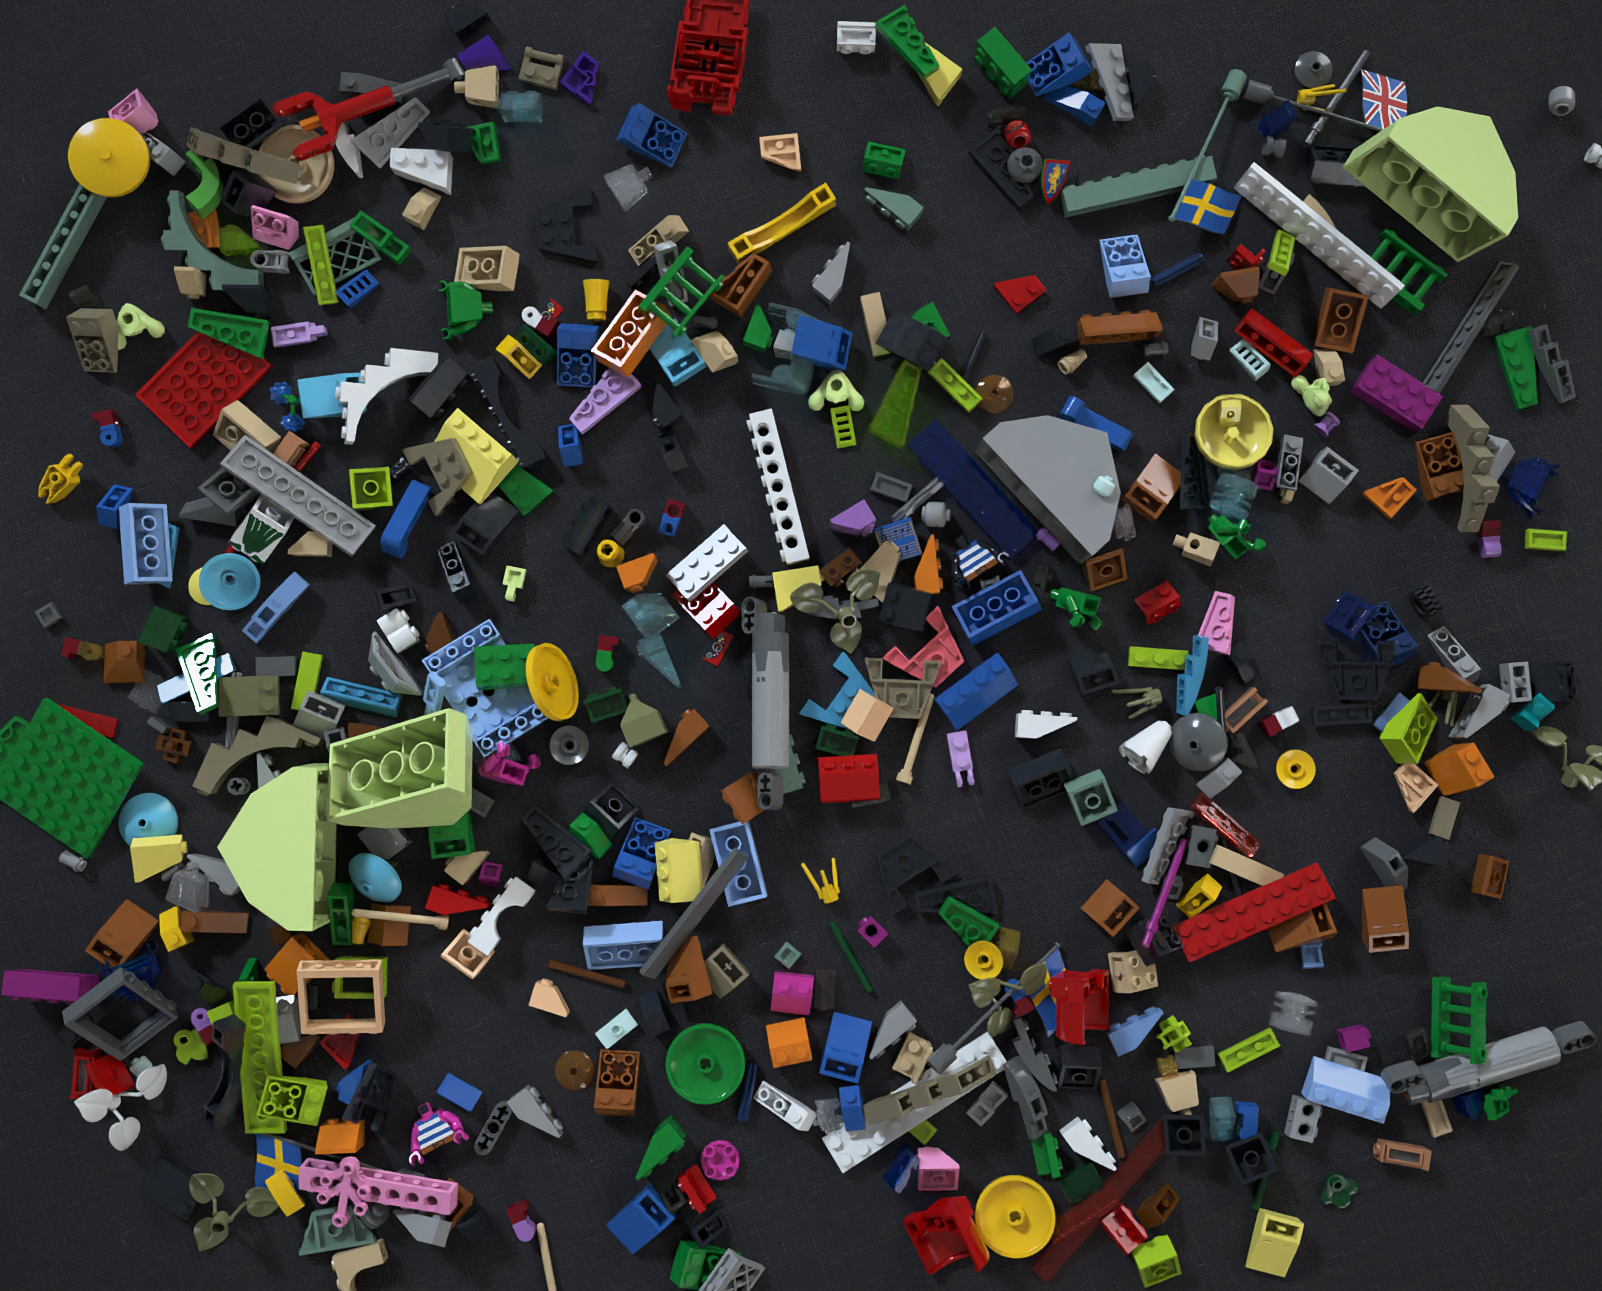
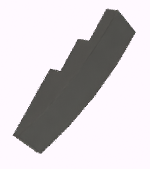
M1548 324L1539 325L1528 330L1532 349L1540 370L1557 401L1564 403L1575 398L1576 394L1568 360L1561 359L1558 342H1551Z

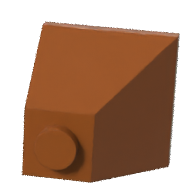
M1259 267L1220 273L1212 282V287L1234 303H1250L1258 295L1260 269Z
M116 641L105 644L104 683H144L145 645L138 641Z

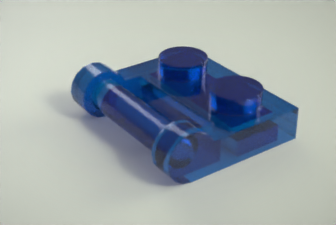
M1345 590L1323 622L1349 640L1355 641L1357 638L1356 634L1370 614L1376 611V608ZM1359 607L1364 609L1350 630L1345 628Z
M1121 801L1116 805L1117 812L1102 817L1095 825L1099 829L1102 828L1116 844L1117 850L1123 854L1148 831ZM1109 820H1112L1127 837V841L1123 842L1107 824Z
M905 1143L900 1147L901 1151L889 1171L883 1175V1179L899 1194L908 1184L910 1176L918 1168L921 1160L913 1151V1148Z

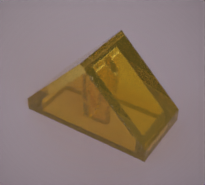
M1004 927L1000 929L996 947L1003 956L1002 968L1011 970L1019 950L1020 931Z

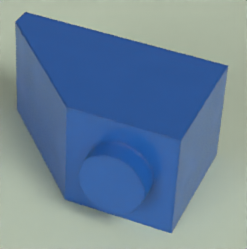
M573 424L558 426L559 450L564 467L583 464L579 431Z
M116 484L111 487L96 506L98 525L118 529L120 526L119 507L130 503L133 494L132 488Z
M859 1085L840 1087V1103L846 1132L866 1130L865 1116L862 1108V1089Z

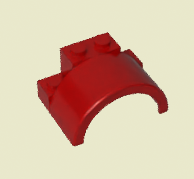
M1092 969L1088 972L1064 970L1051 977L1049 990L1051 991V997H1056V1036L1060 1040L1085 1045L1084 1030H1108L1109 970Z
M966 1196L940 1198L925 1211L912 1212L902 1220L928 1274H934L947 1264L971 1256L976 1266L974 1268L975 1272L981 1271L989 1261L990 1254L971 1217L974 1215V1212Z

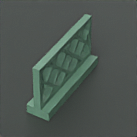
M353 219L325 233L328 248L333 246L332 250L328 249L331 252V266L341 269L339 277L334 279L335 284L382 260L373 245L368 242L370 247L365 246V239L363 244L352 242L354 234L357 233L349 226ZM340 241L348 243L345 254L335 251L337 243ZM304 244L289 252L315 296L317 294L312 284L313 274L310 271L304 270L301 262L309 259L307 244ZM351 244L361 247L359 258L348 255ZM364 248L372 250L375 258L369 261L362 259ZM334 253L345 256L342 267L332 264ZM348 257L358 260L356 268L353 270L345 268Z

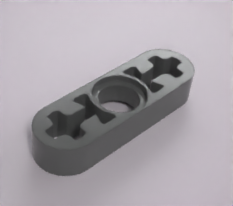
M502 1100L495 1106L475 1141L474 1149L479 1155H486L492 1150L512 1115L513 1110L507 1104V1100ZM503 1106H506V1107H507L506 1111H507L508 1113H504L503 1116L501 1117V1119H498V1118H494V1117H493L494 1115H495V1117H498V1116H499V1114H500V1112H501V1110L499 1109V1107H500V1108H502ZM495 1122L499 1125L497 1133L489 1131L488 1126L490 1123ZM487 1136L491 1137L487 1142L489 1148L481 1149L479 1142L482 1143Z

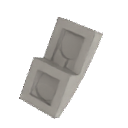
M993 1080L966 1113L982 1126L994 1114L995 1109L1008 1097V1093Z

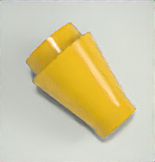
M354 917L351 919L352 943H364V938L371 923L370 918Z

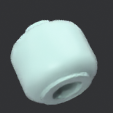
M1107 475L1106 477L1099 476L1093 485L1094 491L1104 497H1109L1115 489V484L1112 482L1113 479Z
M141 1056L139 1059L135 1057L131 1061L130 1071L139 1077L143 1071L152 1067V1063L146 1056Z

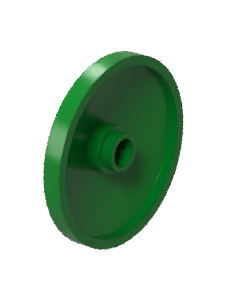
M711 1023L692 1025L680 1032L671 1043L666 1057V1072L670 1084L680 1096L696 1104H714L728 1098L738 1088L745 1070V1055L738 1039L726 1028Z

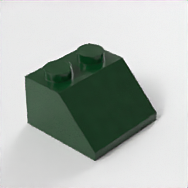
M155 606L138 642L173 654L180 646L181 642L179 640L182 634L189 627V618L170 609Z

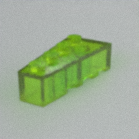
M903 360L900 363L867 432L900 449L905 446L906 434L909 428L910 416L922 368L907 360Z

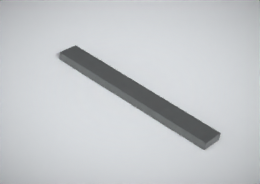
M1504 261L1499 262L1425 378L1424 385L1440 394L1518 271L1519 266L1517 264Z
M733 848L639 972L643 976L655 979L750 857L746 852Z

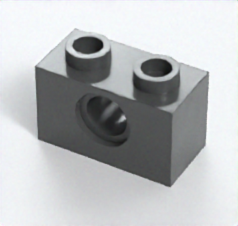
M1189 825L1188 844L1184 852L1183 863L1210 868L1211 863L1209 861L1213 854L1214 845H1217L1218 842L1217 830ZM1201 841L1206 845L1203 852H1199L1197 848Z

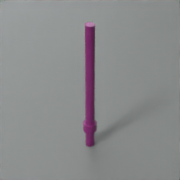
M1181 838L1151 920L1147 922L1145 927L1146 933L1141 944L1144 947L1149 948L1153 935L1157 933L1159 928L1160 916L1188 844V840Z

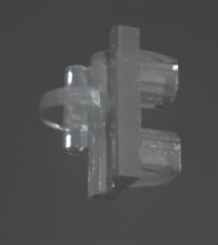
M1128 503L1121 509L1117 507L1113 524L1115 536L1118 539L1123 537L1125 541L1136 537L1131 507Z
M838 1099L816 1100L815 1103L818 1111L815 1112L817 1118L812 1121L813 1125H820L821 1131H825L826 1135L840 1134V1129L845 1125L843 1116H836L834 1112L840 1106Z

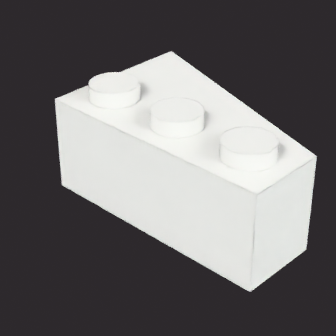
M391 148L390 168L395 175L422 183L432 189L435 188L451 195L453 157L450 152L428 149Z

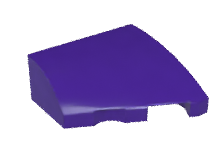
M486 35L457 55L466 71L488 66H496L498 71L505 70L507 72L511 70L489 35Z
M583 51L559 84L574 96L590 105L593 100L592 96L599 63Z

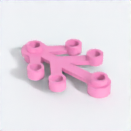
M353 1156L345 1157L340 1162L338 1169L330 1173L326 1172L320 1178L321 1185L328 1187L334 1179L344 1175L341 1183L328 1190H322L317 1195V1201L320 1204H326L331 1197L340 1193L338 1210L332 1216V1223L336 1227H344L350 1220V1213L346 1210L348 1197L355 1204L354 1212L356 1215L363 1216L368 1210V1205L361 1198L368 1197L371 1193V1187L364 1182L358 1173L360 1163ZM352 1179L359 1187L357 1192L351 1184Z

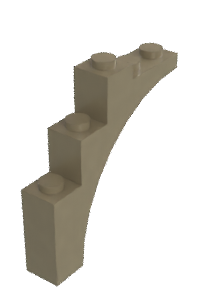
M1450 405L1445 423L1454 433L1457 441L1464 477L1463 504L1457 529L1460 532H1478L1488 504L1495 502L1500 485L1489 474L1495 456L1484 445L1490 427L1469 405Z

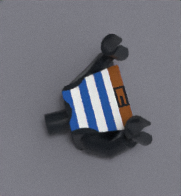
M962 535L954 540L960 550L953 555L951 574L958 584L959 591L963 592V585L968 586V589H970L969 582L997 565L998 561L1002 567H1005L1003 560L1009 559L1011 561L1008 553L1002 552L996 546L977 539L969 544L966 537Z

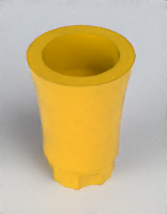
M603 279L583 280L587 320H606L605 313H607V296L610 281Z
M604 540L597 547L598 559L606 567H616L624 559V549L616 541ZM608 549L613 550L612 552H610V555L606 554V551Z

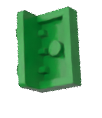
M1502 1084L1485 1095L1484 1111L1487 1114L1488 1120H1497L1510 1111L1508 1099L1518 1093V1088H1511L1509 1084Z
M1050 1132L1044 1133L1035 1140L1031 1139L1038 1175L1051 1174L1052 1178L1061 1177L1059 1170H1063L1061 1159L1057 1158L1055 1151L1059 1150L1057 1139L1053 1138Z

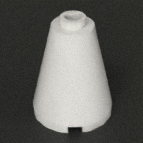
M1165 721L1153 723L1119 747L1122 757L1127 756L1129 759L1128 764L1143 774L1148 772L1149 774L1170 739L1172 728Z

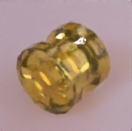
M1172 1054L1164 1059L1161 1057L1156 1059L1162 1078L1167 1077L1168 1074H1178L1177 1065Z

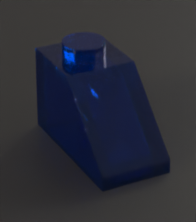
M1290 101L1283 102L1262 117L1258 124L1259 131L1265 138L1266 136L1274 137L1286 131L1298 117Z
M1480 1089L1451 1097L1456 1112L1471 1120L1484 1111L1485 1095Z

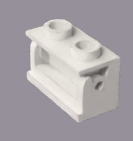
M838 21L837 51H841L844 54L851 52H860L861 54L874 53L876 23Z

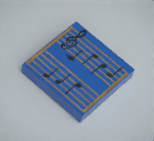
M911 517L874 528L879 547L885 541L889 543L892 541L900 548L898 550L901 553L899 561L923 554Z

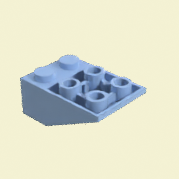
M1138 235L1100 240L1105 280L1110 298L1148 293L1151 276Z

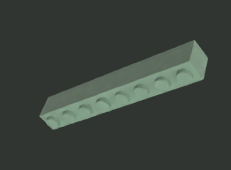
M1203 155L1192 180L1213 184L1217 179V174L1212 156L1205 157ZM1199 156L1195 157L1194 160L1187 161L1183 159L1169 166L1168 164H1162L1157 166L1156 169L1144 168L1134 174L1126 172L1116 178L1112 176L1105 177L1099 182L1087 181L1077 187L1069 185L1060 194L1065 218L1183 191Z
M79 184L19 295L47 309L107 197L96 195Z

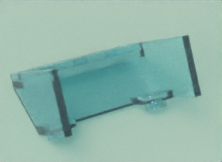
M769 302V314L785 317L788 326L796 329L799 315L818 320L800 309ZM793 354L791 365L776 366L773 370L772 378L752 373V384L800 395L806 394L810 390L816 365Z

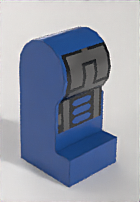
M1235 1101L1234 1109L1240 1113L1239 1123L1236 1126L1237 1135L1242 1140L1256 1135L1259 1107L1254 1102Z

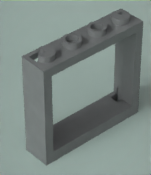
M122 967L62 1011L65 1026L119 1061H122L178 1018L177 1005L173 1000L166 999L160 991L153 990L146 981L139 980L133 972L126 971ZM125 985L160 1010L119 1040L83 1015L119 987Z

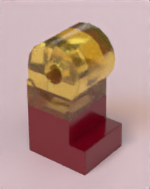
M65 637L60 656L74 659L75 654L87 660L98 661L103 658L104 649L98 644Z

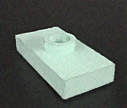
M1149 362L1133 375L1159 404L1174 391L1172 386Z
M626 1008L598 1030L595 1035L605 1048L608 1049L636 1027L638 1022Z

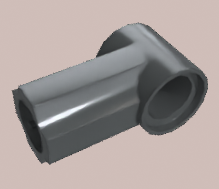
M631 509L610 535L624 546L633 534L645 524V514L638 509ZM635 513H639L641 516L638 523H633L631 520Z

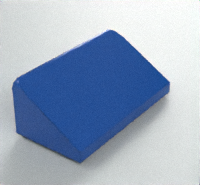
M1156 828L1151 829L1124 851V854L1135 867H1138L1150 857V851L1157 839L1158 830Z
M448 1073L438 1088L437 1093L471 1112L482 1091Z

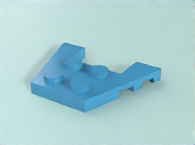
M842 652L833 667L845 674L849 679L827 710H824L809 699L799 714L849 729L841 721L859 689L874 697L875 694L848 656Z

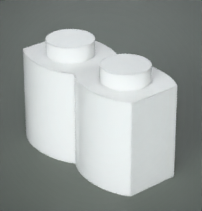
M395 608L379 618L377 622L394 650L400 654L418 643V636L420 634L414 626L411 627L408 620L410 618L405 610Z

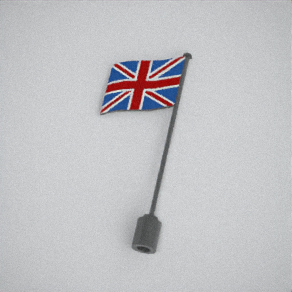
M1360 69L1362 79L1364 123L1274 96V91L1271 90L1272 86L1250 79L1243 93V99L1262 105L1274 99L1381 132L1398 119L1407 116V92L1404 82Z

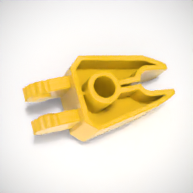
M70 453L64 456L59 464L49 465L39 485L38 496L40 498L48 496L46 504L56 503L65 498L80 483L78 473L82 469L83 464L78 461L70 468L69 465L74 459V456Z

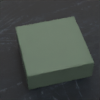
M786 941L774 957L790 969L802 953Z

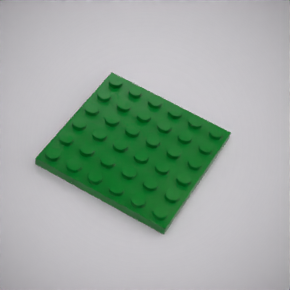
M45 698L40 703L0 777V800L86 859L92 857L144 763L50 699Z

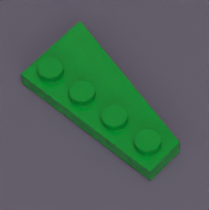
M1532 326L1493 338L1516 410L1538 404L1535 359L1528 330L1532 329Z

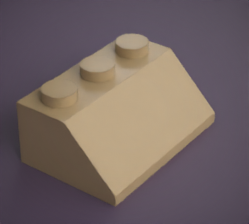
M238 400L221 410L213 432V436L230 450L246 435L273 454L281 439V436Z

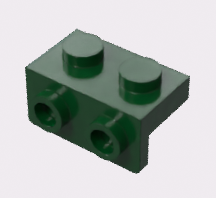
M527 325L521 327L515 340L542 364L556 358L557 351Z
M614 686L605 689L606 693L599 695L596 692L587 695V699L583 700L586 705L591 723L626 712L628 705L621 688L617 689Z
M826 723V727L821 726L815 749L840 756L854 755L860 736H856V733L849 729H845L844 732L837 730L838 726Z

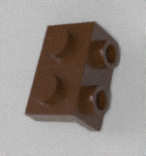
M848 548L819 572L826 580L825 583L829 588L833 586L837 588L845 582L843 578L848 574L851 576L854 572L860 570L861 561Z

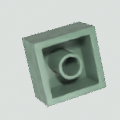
M1100 769L1063 784L1081 826L1118 811L1107 781Z

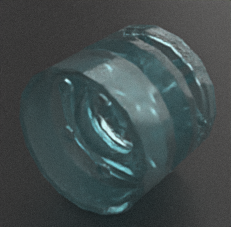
M1227 473L1220 474L1215 486L1220 492L1212 494L1214 500H1210L1209 508L1226 517L1248 519V511L1251 510L1252 506L1247 501L1255 500L1259 489L1258 485L1240 476Z

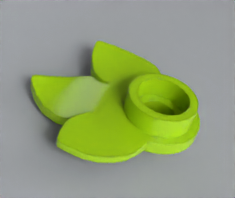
M182 1029L175 1034L176 1056L181 1063L186 1065L191 1058L195 1060L208 1058V1050L195 1029L192 1031ZM185 1036L187 1037L188 1041L186 1043H182L180 1041V1038Z

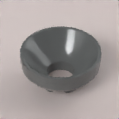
M1022 147L1016 149L1008 159V172L1018 182H1032L1041 173L1042 159L1038 152L1032 148ZM1025 156L1030 157L1032 165L1024 166L1021 159Z

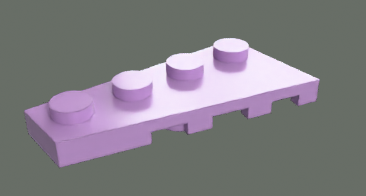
M609 368L604 372L598 384L594 385L591 389V393L581 402L569 418L570 422L583 435L639 390L641 384L632 374L627 378Z

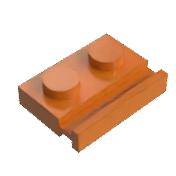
M216 209L203 220L195 212L188 213L194 230L209 250L219 247L224 248Z

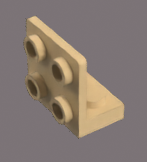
M1136 950L1108 953L1113 992L1133 993L1158 986L1155 964L1146 967Z
M909 1032L892 1069L910 1077L912 1083L916 1085L917 1081H921L925 1074L924 1066L926 1060L934 1053L931 1043Z

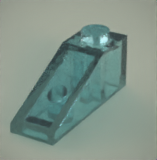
M657 632L638 640L639 645L636 647L640 657L644 656L651 665L677 688H681V682L661 633Z

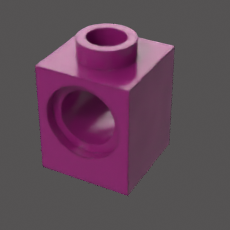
M1260 459L1255 463L1251 474L1252 487L1272 491L1278 475L1275 462Z
M865 916L857 924L859 926L857 931L874 948L888 935V932L872 916L869 918ZM869 925H874L877 928L874 935L866 933V928Z
M1355 1025L1336 1030L1341 1049L1348 1053L1370 1047L1369 1041L1371 1036L1365 1027Z

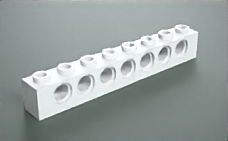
M772 408L749 414L750 420H747L749 432L753 431L755 438L751 440L754 450L758 449L759 457H756L758 468L763 469L764 475L761 476L763 487L768 488L769 494L765 496L768 506L772 505L773 513H770L772 523L777 524L778 531L775 532L777 543L781 542L783 550H780L782 562L786 561L788 566L808 561L810 557ZM759 429H768V435L760 436L758 434ZM767 446L772 447L774 450L770 455L763 453V449ZM770 465H776L778 471L771 474L767 471V468ZM779 483L783 486V489L780 492H774L772 486ZM779 502H785L788 505L785 511L777 509ZM785 520H789L793 524L788 530L783 529L781 526ZM789 539H794L797 541V546L795 548H788L786 542Z

